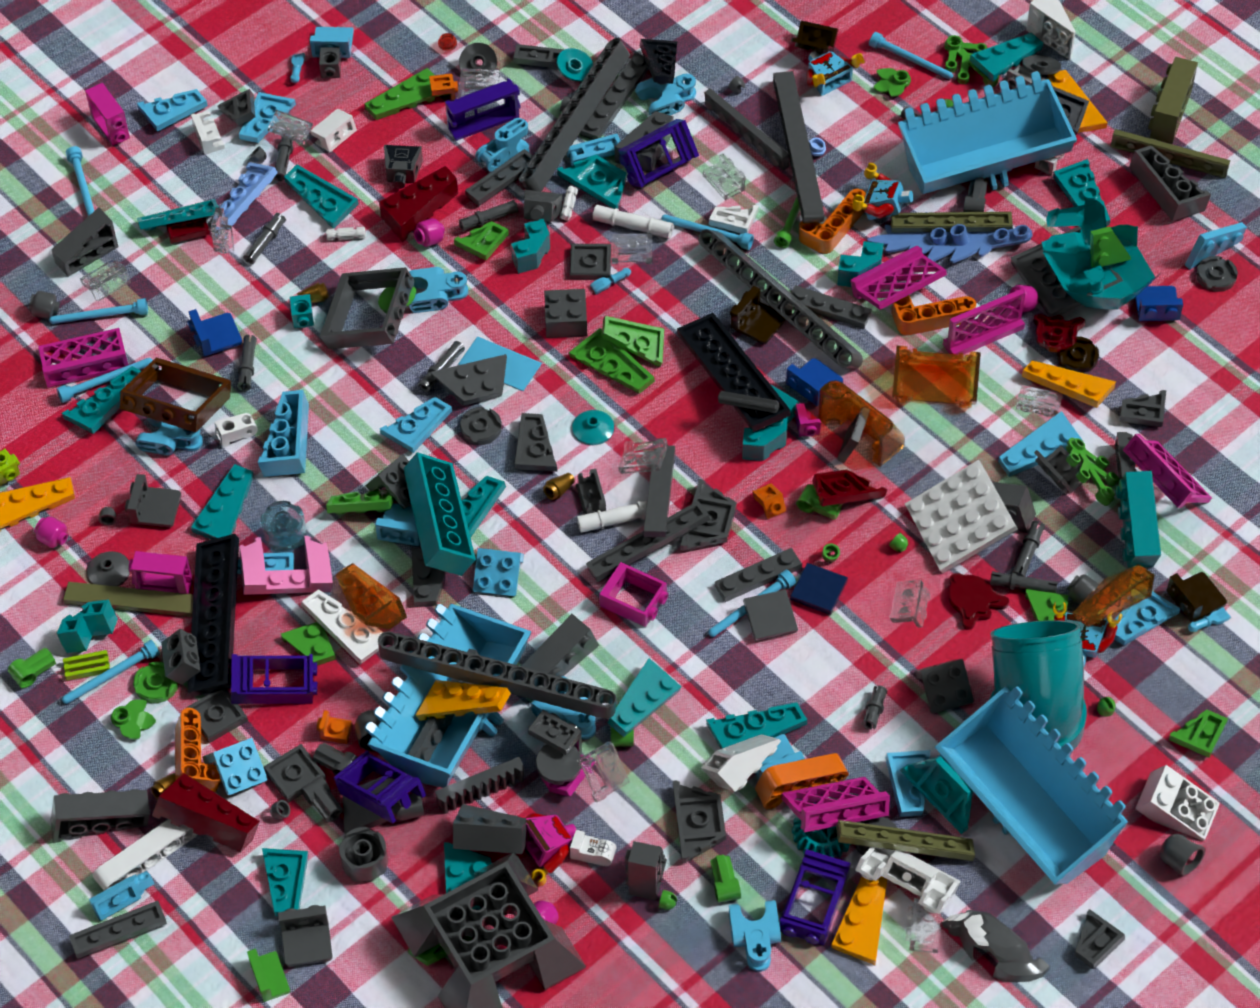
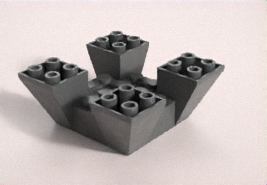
M510 853L474 872L476 878L446 894L431 895L391 917L414 957L441 944L456 969L438 994V998L444 1008H502L495 982L527 964L530 965L544 990L586 968L563 928L544 920L529 897V895L537 892L538 888L517 854ZM480 906L482 907V909L474 910L472 909V907ZM512 914L515 917L509 919L506 918L505 915ZM487 925H491L494 927V929L487 930L484 927ZM469 936L472 937L473 940L465 941L463 940V938ZM504 945L507 948L499 950L496 948V946Z

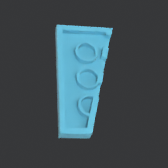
M1061 411L999 456L998 462L1008 477L1039 465L1035 461L1038 458L1034 453L1036 450L1046 459L1060 446L1066 450L1067 441L1070 438L1081 439V437Z

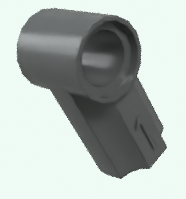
M975 178L970 181L963 212H984L987 183L983 179Z
M326 743L320 744L313 756L315 762L332 770L335 776L358 758L351 752L343 753Z
M320 776L301 788L306 801L311 806L314 805L326 822L337 820L343 813V808L331 794V790L323 777Z

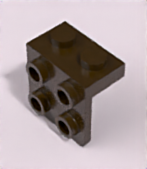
M801 20L797 38H792L791 41L798 48L809 50L811 46L814 47L813 51L824 54L828 51L834 52L839 29Z
M753 285L749 291L743 294L741 301L732 307L730 311L731 328L761 344H767L786 319L775 309L760 302L761 289Z
M1199 572L1185 580H1182L1178 573L1169 578L1166 591L1190 622H1195L1225 607L1227 604L1226 598L1204 572Z

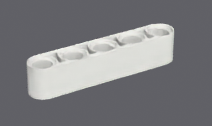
M168 819L98 867L93 873V878L105 891L130 876L149 870L191 841L197 834L192 833L194 829L182 824L178 827L171 824V820Z

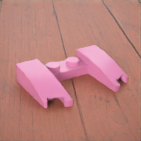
M304 536L307 569L265 571L261 537L255 538L254 543L247 546L240 545L243 595L311 593L317 590L331 592L333 581L327 543L320 544L312 541L311 537Z

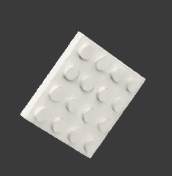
M980 460L975 461L905 503L942 573L947 572L1018 530Z

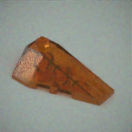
M351 563L335 574L354 617L363 624L391 629L407 618L400 598L354 563Z
M1139 564L1105 578L1078 606L1072 616L1089 627L1106 619L1112 610V615L1147 599L1151 597L1155 575Z

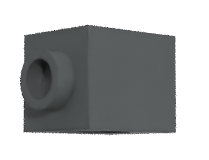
M340 47L320 48L319 66L321 78H340L342 62Z

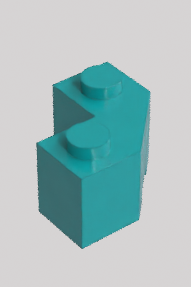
M544 219L524 223L525 240L511 243L512 260L518 274L537 269L541 264L543 256L550 250V233Z
M863 241L861 257L841 254L837 286L852 287L851 279L882 264L884 244Z
M788 417L755 432L750 428L744 427L742 460L764 461L776 449L780 450L786 446Z
M109 599L88 602L81 606L83 610L73 617L69 614L62 619L57 636L66 653L87 651L92 636L113 634L118 618Z

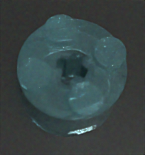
M277 501L270 504L264 514L262 513L261 515L264 539L273 551H288L304 544V536L307 534L304 513L298 505L295 506L289 501Z

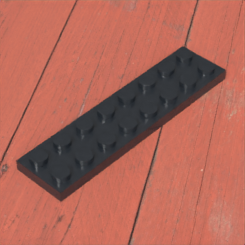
M714 313L677 328L678 336L721 391L777 400L779 402L777 413L733 406L753 432L791 416L789 407Z
M236 534L196 544L191 634L197 640L200 672L188 680V694L191 697L231 688L239 537Z

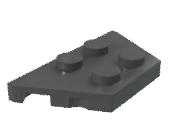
M504 354L432 371L430 377L433 381H439L444 386V390L453 395L463 406L501 397L507 355Z
M702 479L698 481L693 503L699 501L709 514L710 520L683 535L681 542L682 551L725 543L729 538L737 502L729 497H725L716 488L714 490L705 485V481Z
M674 780L673 793L682 863H686L726 840L721 795L714 792H705L695 786L689 788L680 785V781Z

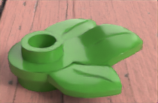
M892 68L878 69L877 74L881 80L874 85V89L880 93L889 92L891 97L899 96L904 92V88L910 85L911 77L905 70L896 71Z
M132 700L126 706H119L112 712V724L120 728L121 734L124 737L133 740L140 739L141 730H147L156 723V719L144 711L147 704L146 700Z

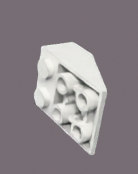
M1033 0L1029 6L1026 31L1032 32L1044 44L1070 60L1072 58L1076 31L1060 1Z
M762 734L715 751L701 769L717 786L736 792L746 785L747 779L751 774L756 773L762 767V762L776 752L777 746L781 741Z
M1164 765L1150 773L1135 809L1153 822L1204 841L1220 802L1169 766Z

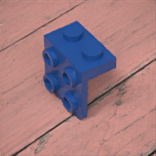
M1147 286L1135 297L1139 321L1180 320L1183 300L1182 298H1177L1174 286Z
M196 309L188 311L190 320H187L189 330L194 332L195 344L201 348L204 357L242 344L241 335L231 313H224L201 321Z
M812 358L800 369L791 364L786 371V384L816 406L821 404L843 384V378L816 358Z

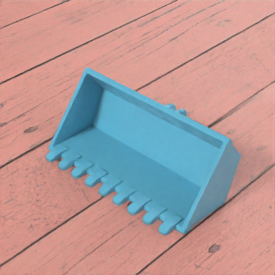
M1035 71L1031 73L1032 84L1025 85L1023 76H1017L1015 78L1017 88L1010 90L1008 82L1003 80L999 82L1001 93L994 94L992 86L986 85L983 87L985 97L978 99L976 90L972 89L968 91L969 102L962 103L959 94L952 95V107L947 108L945 100L940 98L936 100L938 111L931 112L929 104L923 103L920 105L922 115L915 117L911 107L904 110L906 120L899 121L898 125L903 138L909 170L921 193H930L982 177H988L991 190H996L997 182L995 175L1000 174L1001 183L1006 187L1009 185L1007 171L1071 152L1077 138L1050 80L1041 81L1040 73Z
M438 604L435 607V612L442 618L441 621L438 623L434 619H428L426 626L433 632L431 638L425 633H420L417 639L465 652L469 649L477 650L480 656L516 665L526 648L531 631L454 604H450L448 609L442 604ZM401 665L400 670L407 678L405 682L399 677L393 678L391 684L399 692L396 696L390 692L384 693L382 699L390 706L387 711L381 707L375 708L373 714L381 722L379 726L372 722H367L365 725V730L372 736L367 745L377 751L392 766L414 778H420L421 783L444 788L451 781L478 731L480 732L482 729L489 736H494L497 733V729L491 722L501 725L504 719L498 712L483 714L468 712L464 716H454L428 762L408 755L427 720H418L415 716L435 680L451 681L452 678Z
M1005 686L938 743L935 748L993 813L994 818L992 821L995 824L1001 823L1003 825L1002 832L1005 835L1010 833L1055 885L1059 883L1068 884L1106 855L1120 831L1128 823L1122 815L1125 804L1119 800L1113 805L1108 800L1112 790L1105 786L1100 791L1096 786L1099 780L1098 774L1093 771L1087 776L1083 772L1086 761L1082 757L1077 758L1075 762L1070 758L1073 752L1071 744L1066 743L1061 748L1057 743L1061 736L1060 732L1057 729H1053L1048 733L1044 729L1048 719L1043 714L1038 716L1037 719L1034 718L1032 715L1035 709L1033 702L1029 700L1023 705L1019 701L1023 694L1022 690L1017 686L1010 691Z

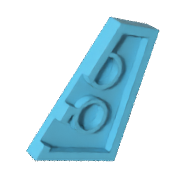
M197 89L174 94L172 98L164 100L160 97L154 99L155 102L144 104L143 101L137 103L138 109L157 132L208 106L207 100Z
M258 92L254 101L256 117L243 124L239 132V138L259 143L296 105L295 99Z
M1241 222L1200 234L1185 266L1191 270L1198 266L1203 259L1209 256H1216L1242 241L1247 227Z
M434 397L416 407L411 414L397 418L396 422L388 427L385 425L380 428V434L414 453L452 412V406Z
M1142 586L1120 612L1122 619L1116 624L1118 628L1114 640L1122 645H1126L1179 614L1180 608L1147 587Z
M931 750L887 753L885 756L900 817L922 815L925 804V796L901 773L900 769L905 765L929 759Z

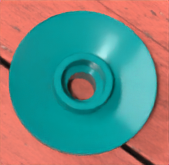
M568 48L560 52L556 62L558 70L564 77L577 82L583 81L593 66L591 58L585 52L575 48Z
M588 410L582 412L574 419L572 430L574 436L580 442L587 445H599L612 437L614 422L603 411Z

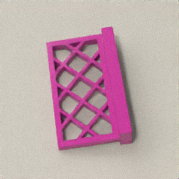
M915 246L851 279L853 296L858 300L864 298L881 310L946 276L947 271L923 255L922 248ZM914 272H923V274H913V273H914ZM897 281H906V283H897ZM889 289H890V291H888V292H880V290H889ZM878 298H886L882 301L877 300Z
M1017 290L951 318L948 338L943 339V346L951 357L955 359L1023 330L1025 323L1021 318L1025 298L1024 290Z
M120 328L38 346L47 388L101 376L128 366ZM117 336L112 342L107 340L109 337ZM88 342H96L92 347L86 345ZM102 344L108 346L104 351L98 349ZM75 346L72 351L66 350L67 347ZM81 349L87 351L84 355L77 354ZM55 351L51 356L44 354V352ZM60 354L66 355L63 360L58 359Z
M1135 434L1124 447L1123 451L1142 471H1152L1153 482L1177 508H1183L1187 502L1209 503L1212 497L1158 441L1145 440L1140 434Z
M866 777L783 792L781 797L801 820V829L804 832L835 827L838 820L860 822L889 816L890 795L886 791L879 792Z

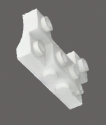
M876 847L869 848L860 858L855 869L865 879L877 881L882 876L892 883L900 885L913 894L920 896L918 904L922 905L926 911L940 914L946 908L949 899L956 893L961 882L904 851Z

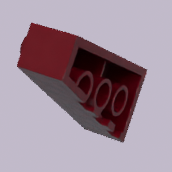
M444 166L379 201L381 218L402 242L408 238L407 235L415 230L419 222L430 219L433 216V212L438 208L441 209L458 194L456 176Z
M185 773L158 797L152 816L159 819L161 816L170 819L171 824L178 827L182 824L194 829L192 833L197 835H209L213 837L214 842L242 852L253 841L260 822Z

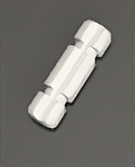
M569 186L565 193L566 197H564L562 211L560 212V218L568 221L572 216V210L578 193L576 187Z
M354 227L337 228V230L332 228L326 230V238L328 241H333L335 238H338V240L355 239L354 237L364 239L366 237L365 227H356L357 229H354Z

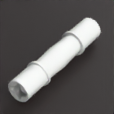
M596 205L593 212L594 221L611 224L612 226L618 225L631 230L647 232L648 235L652 234L668 239L671 238L673 233V223L658 220L654 217L650 219L637 214L622 212L617 208L613 209L601 205Z
M647 500L637 501V504L616 507L602 512L598 510L594 513L577 516L579 531L583 533L637 519L644 520Z

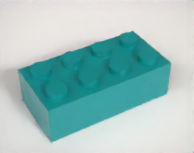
M1152 471L1125 472L1123 478L1119 481V486H1116V497L1120 499L1121 507H1118V517L1123 522L1120 535L1121 540H1125L1123 560L1124 562L1127 561L1128 568L1154 567L1161 556Z

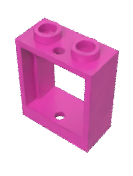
M100 83L85 90L91 117L111 145L114 146L129 139L130 135L125 113L105 85Z
M135 551L134 558L129 561L128 569L132 573V584L135 585L136 589L190 594L193 579L186 556Z
M620 562L599 594L600 607L646 627L650 620L653 621L655 619L659 606L661 604L664 605L668 598L667 583ZM625 582L655 595L645 611L615 598Z

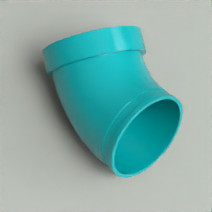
M1033 621L1012 624L993 630L990 636L992 640L994 690L990 699L1005 686L1010 691L1018 686L1023 692L1019 701L1023 705L1029 700L1032 701L1035 705V709L1032 712L1034 718L1037 719L1038 716L1043 714L1048 719L1044 729L1048 733L1053 729H1057L1061 734L1057 741L1061 748L1064 744L1070 743L1074 750L1083 737L1087 717V708L1084 700V663L1080 624L1070 621Z

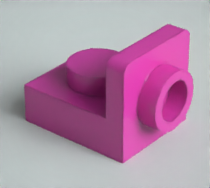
M796 404L795 420L799 437L819 435L821 429L820 419L811 420L810 412L806 411L805 404Z

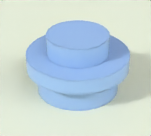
M817 137L809 140L811 155L822 156L826 150L825 142Z

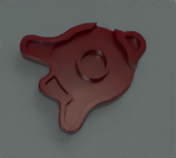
M1035 314L1033 317V322L1037 326L1036 341L1049 352H1058L1073 346L1077 340V332L1085 326V319L1082 317H1076L1069 321H1065L1062 315L1047 317L1043 314Z
M954 573L949 578V601L952 607L962 616V625L965 629H972L977 620L990 619L992 612L989 608L1005 609L1009 605L1008 597L996 593L990 584L979 576Z

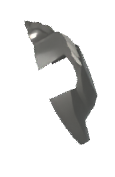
M967 910L965 913L950 915L941 922L943 928L948 929L949 934L960 937L963 948L971 960H973L974 946L985 949L995 956L999 962L993 977L1003 982H1030L1042 978L1049 970V965L1042 958L1032 959L1026 941L990 913Z

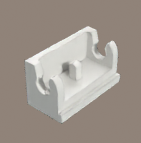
M336 109L310 132L312 136L319 139L315 143L330 153L356 132L357 129L352 115Z
M208 111L191 114L193 128L204 155L225 149L214 119L203 120L205 117L211 116V113Z

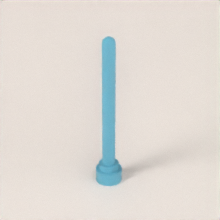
M878 32L872 34L869 46L875 49L884 48L950 80L953 78L952 72L886 41L883 35Z
M73 146L68 148L65 153L67 160L73 164L86 212L89 216L95 210L81 166L83 155L79 147Z
M666 214L661 217L662 221L671 222L676 226L697 232L705 229L718 231L730 241L736 242L741 248L750 250L753 244V234L741 233L738 235Z
M146 298L137 299V302H133L130 305L52 316L49 318V322L51 324H59L132 312L139 315H147L148 305Z
M146 358L72 387L60 386L56 388L58 396L62 403L71 401L75 394L109 382L131 366L141 370L153 360Z
M786 569L778 575L774 584L758 595L776 592L785 588L789 589L796 584V580L793 574ZM741 606L709 629V636L715 637L747 614L745 606Z
M152 640L147 641L140 648L141 651L64 695L62 702L68 704L141 660L157 657L160 655L158 648Z

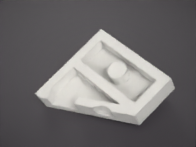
M752 205V209H741L740 206L715 207L709 218V225L736 233H748L758 213L759 205Z

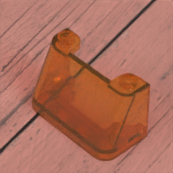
M897 345L892 397L896 398V402L908 403L909 400L959 404L961 408H972V405L977 403L981 352L970 351V355H965V357H963V353H959V355L917 351V349H913L912 353L911 350H907V346Z
M836 380L828 382L820 389L818 419L825 425L832 420L838 421L842 425L846 420L852 422L861 408L870 409L863 431L876 440L872 444V450L875 451L873 462L881 467L904 447V434L887 416L845 384Z

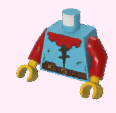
M816 51L812 52L808 57L810 62L806 72L807 85L817 88L820 95L823 96L851 82L853 68H858L860 64L865 63L863 55L858 53L847 59L837 56L833 52H827L821 56Z
M868 163L864 176L867 179L875 178L876 180L871 181L866 197L855 195L852 204L853 209L856 211L864 209L868 220L898 215L903 203L913 202V192L911 190L904 191L900 181H894L882 173L878 174L876 172L877 166L874 163Z
M1056 602L1053 603V612L1056 614L1054 621H1070L1080 624L1084 667L1087 657L1096 658L1098 653H1103L1113 643L1118 628L1116 624L1122 619L1121 613L1118 620L1112 618L1113 610L1108 614L1107 619L1068 613L1066 612L1065 602L1064 608L1057 610L1055 608Z

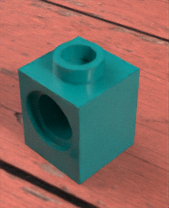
M310 294L290 296L294 328L314 326Z

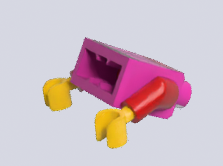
M532 813L525 817V847L537 865L544 867L542 870L536 869L532 873L533 880L537 876H543L537 882L538 886H543L547 881L546 875L554 872L569 854V847L572 843L576 827L574 824L564 826L557 815L547 816Z

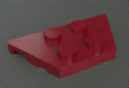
M847 469L814 474L812 480L821 506L882 498L887 493L886 488L876 489L869 485L870 480L860 477Z

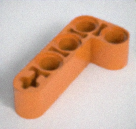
M862 189L851 190L823 224L819 222L803 224L801 221L799 224V241L822 254L833 251L864 213V209L860 211L854 210L852 204L855 195H862L865 198V191Z
M908 295L892 303L891 313L899 333L902 335H913L949 327L951 318L976 308V301L972 297L963 296L914 306Z
M185 708L181 711L175 725V781L185 773L208 789L216 792L221 782L216 765L201 763L200 713L194 708Z
M833 753L771 766L762 773L755 786V790L764 808L768 810L779 806L783 802L781 799L783 792L844 781L849 773L839 754Z

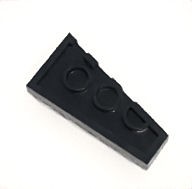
M640 40L639 46L655 83L661 85L666 83L673 84L678 41Z

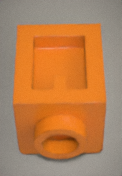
M452 74L429 76L432 96L450 94L451 101L455 99V93H458V83L453 80Z
M772 483L752 491L754 499L763 506L765 516L768 519L786 511L783 494Z
M324 710L322 718H318L316 730L319 731L321 740L347 744L353 724L351 720L330 717L329 711Z

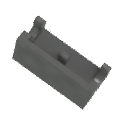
M596 468L590 469V476L587 478H583L582 473L578 475L576 488L584 515L597 512L598 510L601 512L606 511V501Z

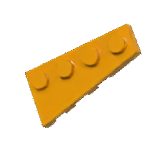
M1066 70L1047 75V79L1052 82V86L1089 101L1078 133L1107 128L1108 122Z
M1033 360L1022 372L1023 378L1095 408L1113 391L1116 381Z
M71 477L1 492L0 529L8 525L12 527L19 524L18 521L30 516L33 518L44 509L48 508L51 510L75 499Z
M435 680L415 716L419 721L427 720V717L434 716L436 719L445 718V715L455 714L457 717L464 716L468 712H474L475 714L500 712L511 693L505 687Z
M881 876L875 881L861 877L831 945L832 949L876 965L887 886L886 878Z

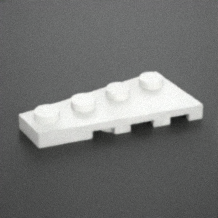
M320 590L315 591L302 601L301 606L360 665L378 652V637L383 632L378 629L377 625L361 619L359 614L354 611H348L342 607L340 602Z

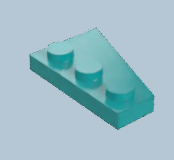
M262 848L275 916L279 917L278 913L284 912L287 909H300L309 857L308 851Z

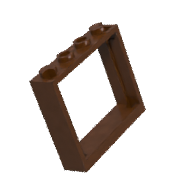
M156 357L121 390L120 409L196 433L230 399L231 380ZM158 380L210 397L196 411H192L143 396L142 394Z

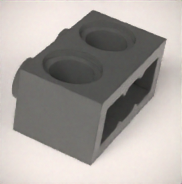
M178 629L161 642L165 676L182 685L200 672L197 640L194 635Z

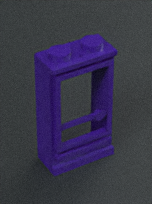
M507 78L506 82L503 81L462 96L460 99H454L452 102L450 100L445 101L447 127L455 141L519 118L521 105L518 100L520 95L518 86L513 84L510 78ZM504 99V104L481 113L477 112V108ZM474 110L473 116L465 118L466 112Z
M675 119L618 150L620 162L627 171V179L632 186L643 187L652 180L699 156L687 123L682 119ZM671 134L679 157L671 160L666 148V141L663 140V137ZM660 140L659 144L663 147L668 163L644 175L635 152Z
M232 654L231 704H313V695H317V681H313V676H317V662H313V654H309V656H237V654ZM265 669V687H253V670ZM269 669H304V687H269Z
M368 750L333 777L341 795L392 824L396 821L391 809L395 803L400 801L401 806L408 809L411 806L409 792L421 798L426 796L420 778L408 775L373 756ZM372 771L383 776L368 790L357 785ZM392 777L395 779L379 794L371 793L387 778Z
M806 849L784 912L780 918V932H783L788 937L805 939L810 944L824 945L850 875L851 863ZM805 873H811L838 882L835 891L809 884L807 880L803 881ZM801 886L833 895L822 925L790 915Z

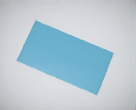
M477 336L458 364L462 365L506 354L504 383L524 391L542 363Z

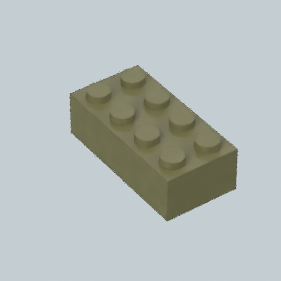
M1175 56L1173 64H1168L1166 71L1168 77L1163 78L1161 84L1163 90L1158 91L1156 98L1158 104H1154L1151 111V116H1154V118L1150 119L1148 129L1151 130L1150 138L1173 144L1193 89L1198 62Z

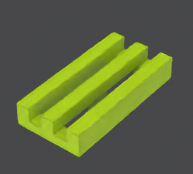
M107 650L63 658L66 681L99 675L110 669ZM105 664L104 666H99V667H94V668H92V666H97V665Z

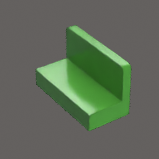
M256 948L247 951L263 1002L289 994L290 988L277 952L273 951L258 956Z

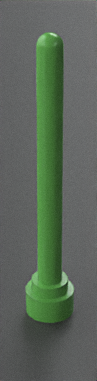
M797 197L783 230L777 232L774 238L775 245L780 248H787L791 242L790 232L800 210Z

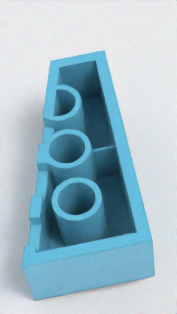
M303 390L282 392L275 412L274 423H271L268 440L265 441L262 457L260 456L258 460V465L264 477L305 473L309 403Z

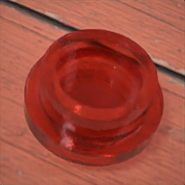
M451 33L442 34L438 40V46L444 51H451L456 48L457 39Z

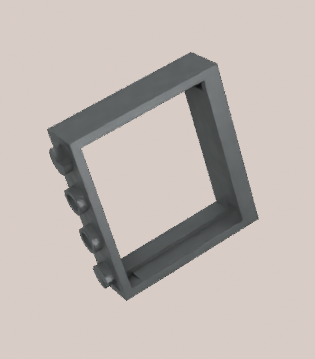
M406 267L342 273L320 334L328 349L394 344L415 281ZM396 287L382 328L342 331L357 290Z

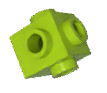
M6 449L0 451V486L20 475L18 465H20L19 460L14 454L10 455Z

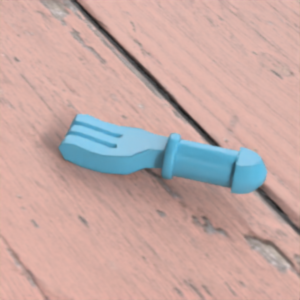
M304 53L292 55L293 66L290 79L293 83L299 82L301 66L305 58Z
M623 268V270L610 275L609 278L602 277L595 280L590 286L597 295L608 289L611 284H616L617 281L629 277L631 269Z
M1222 607L1212 612L1208 617L1204 616L1198 621L1191 622L1188 625V630L1190 632H1197L1199 629L1206 626L1209 627L1211 624H1222L1228 621L1231 616Z

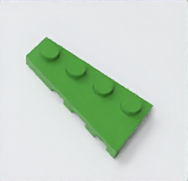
M426 68L366 102L364 105L365 109L378 120L399 113L400 109H411L417 107L418 103L435 101L436 97L442 95L432 96L429 76H434V74Z
M601 328L569 352L571 358L639 394L655 382L654 376L623 348L602 338Z

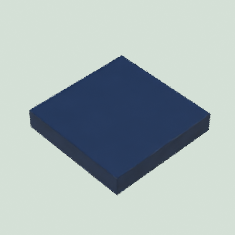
M807 563L790 596V600L831 615L848 582V577Z

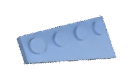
M249 162L246 166L247 172L241 174L238 179L239 185L230 191V199L224 201L220 207L221 214L215 215L213 220L216 225L228 228L234 225L255 198L259 197L262 190L272 182L278 173L275 167Z

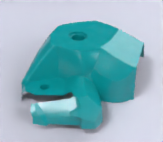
M1097 200L1085 201V205L1066 209L1056 208L1048 211L1046 218L1047 227L1079 226L1081 228L1080 233L1071 232L1053 235L1048 240L1042 242L1043 254L1064 291L1081 305L1097 309L1118 310L1139 295L1159 276H1154L1137 247L1138 226L1132 225L1111 227L1130 255L1131 260L1103 267L1101 265L1095 268L1091 266L1090 231L1107 227L1105 208ZM1111 270L1118 273L1123 281L1104 289V285L1117 280Z

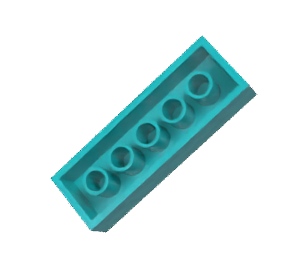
M417 452L403 469L425 566L462 576L475 562L476 558L453 463Z

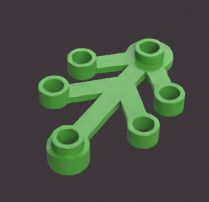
M956 35L947 38L944 47L949 52V57L945 69L952 73L957 70V62L955 60L958 54L962 58L961 71L958 73L957 79L960 84H967L969 82V65L983 77L985 85L994 87L998 84L999 75L992 82L969 61L970 55L973 53H968L966 50L975 51L976 53L981 51L979 49H987L986 44L964 43Z
M1070 438L1066 445V450L1069 453L1066 458L1067 463L1072 467H1076L1080 461L1082 462L1079 471L1076 473V478L1080 482L1086 483L1091 477L1099 489L1095 494L1097 501L1104 506H1108L1114 500L1115 492L1112 488L1105 486L1101 478L1109 485L1115 486L1119 481L1118 475L1114 472L1107 474L1103 471L1110 464L1107 458L1104 456L1097 458L1086 450L1085 443L1081 439Z

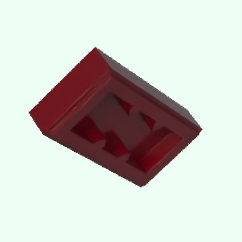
M206 217L166 225L171 244L210 235Z

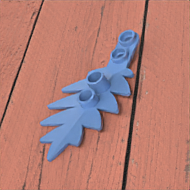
M963 224L954 225L950 232H946L944 228H935L931 232L891 233V225H885L887 234L870 237L867 240L868 242L883 243L884 246H887L885 249L886 253L919 246L922 248L923 254L931 251L928 258L932 261H937L953 253L950 260L951 263H956L972 256L978 251L979 256L982 257L994 248L1026 243L1031 240L1033 234L1032 230L1026 225H1019L1009 230L1001 228L991 233L967 232Z

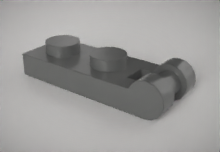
M517 44L513 63L550 67L558 70L556 58L564 49Z

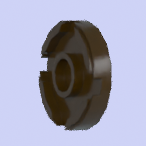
M1077 337L1076 343L1073 346L1057 352V358L1063 368L1085 373L1096 367L1099 360V349L1097 346L1095 347L1090 339Z

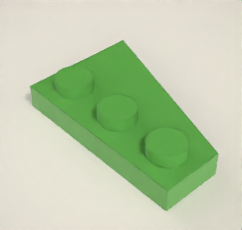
M377 487L373 491H368L361 495L356 491L331 496L326 508L327 513H335L337 515L345 514L346 512L365 513L372 510L384 512L391 509L395 499L387 489L379 491Z

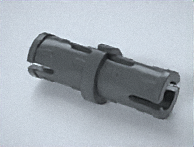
M878 685V688L874 686L871 699L866 704V715L862 722L866 729H875L878 718L883 713V703L887 694V689L883 686Z

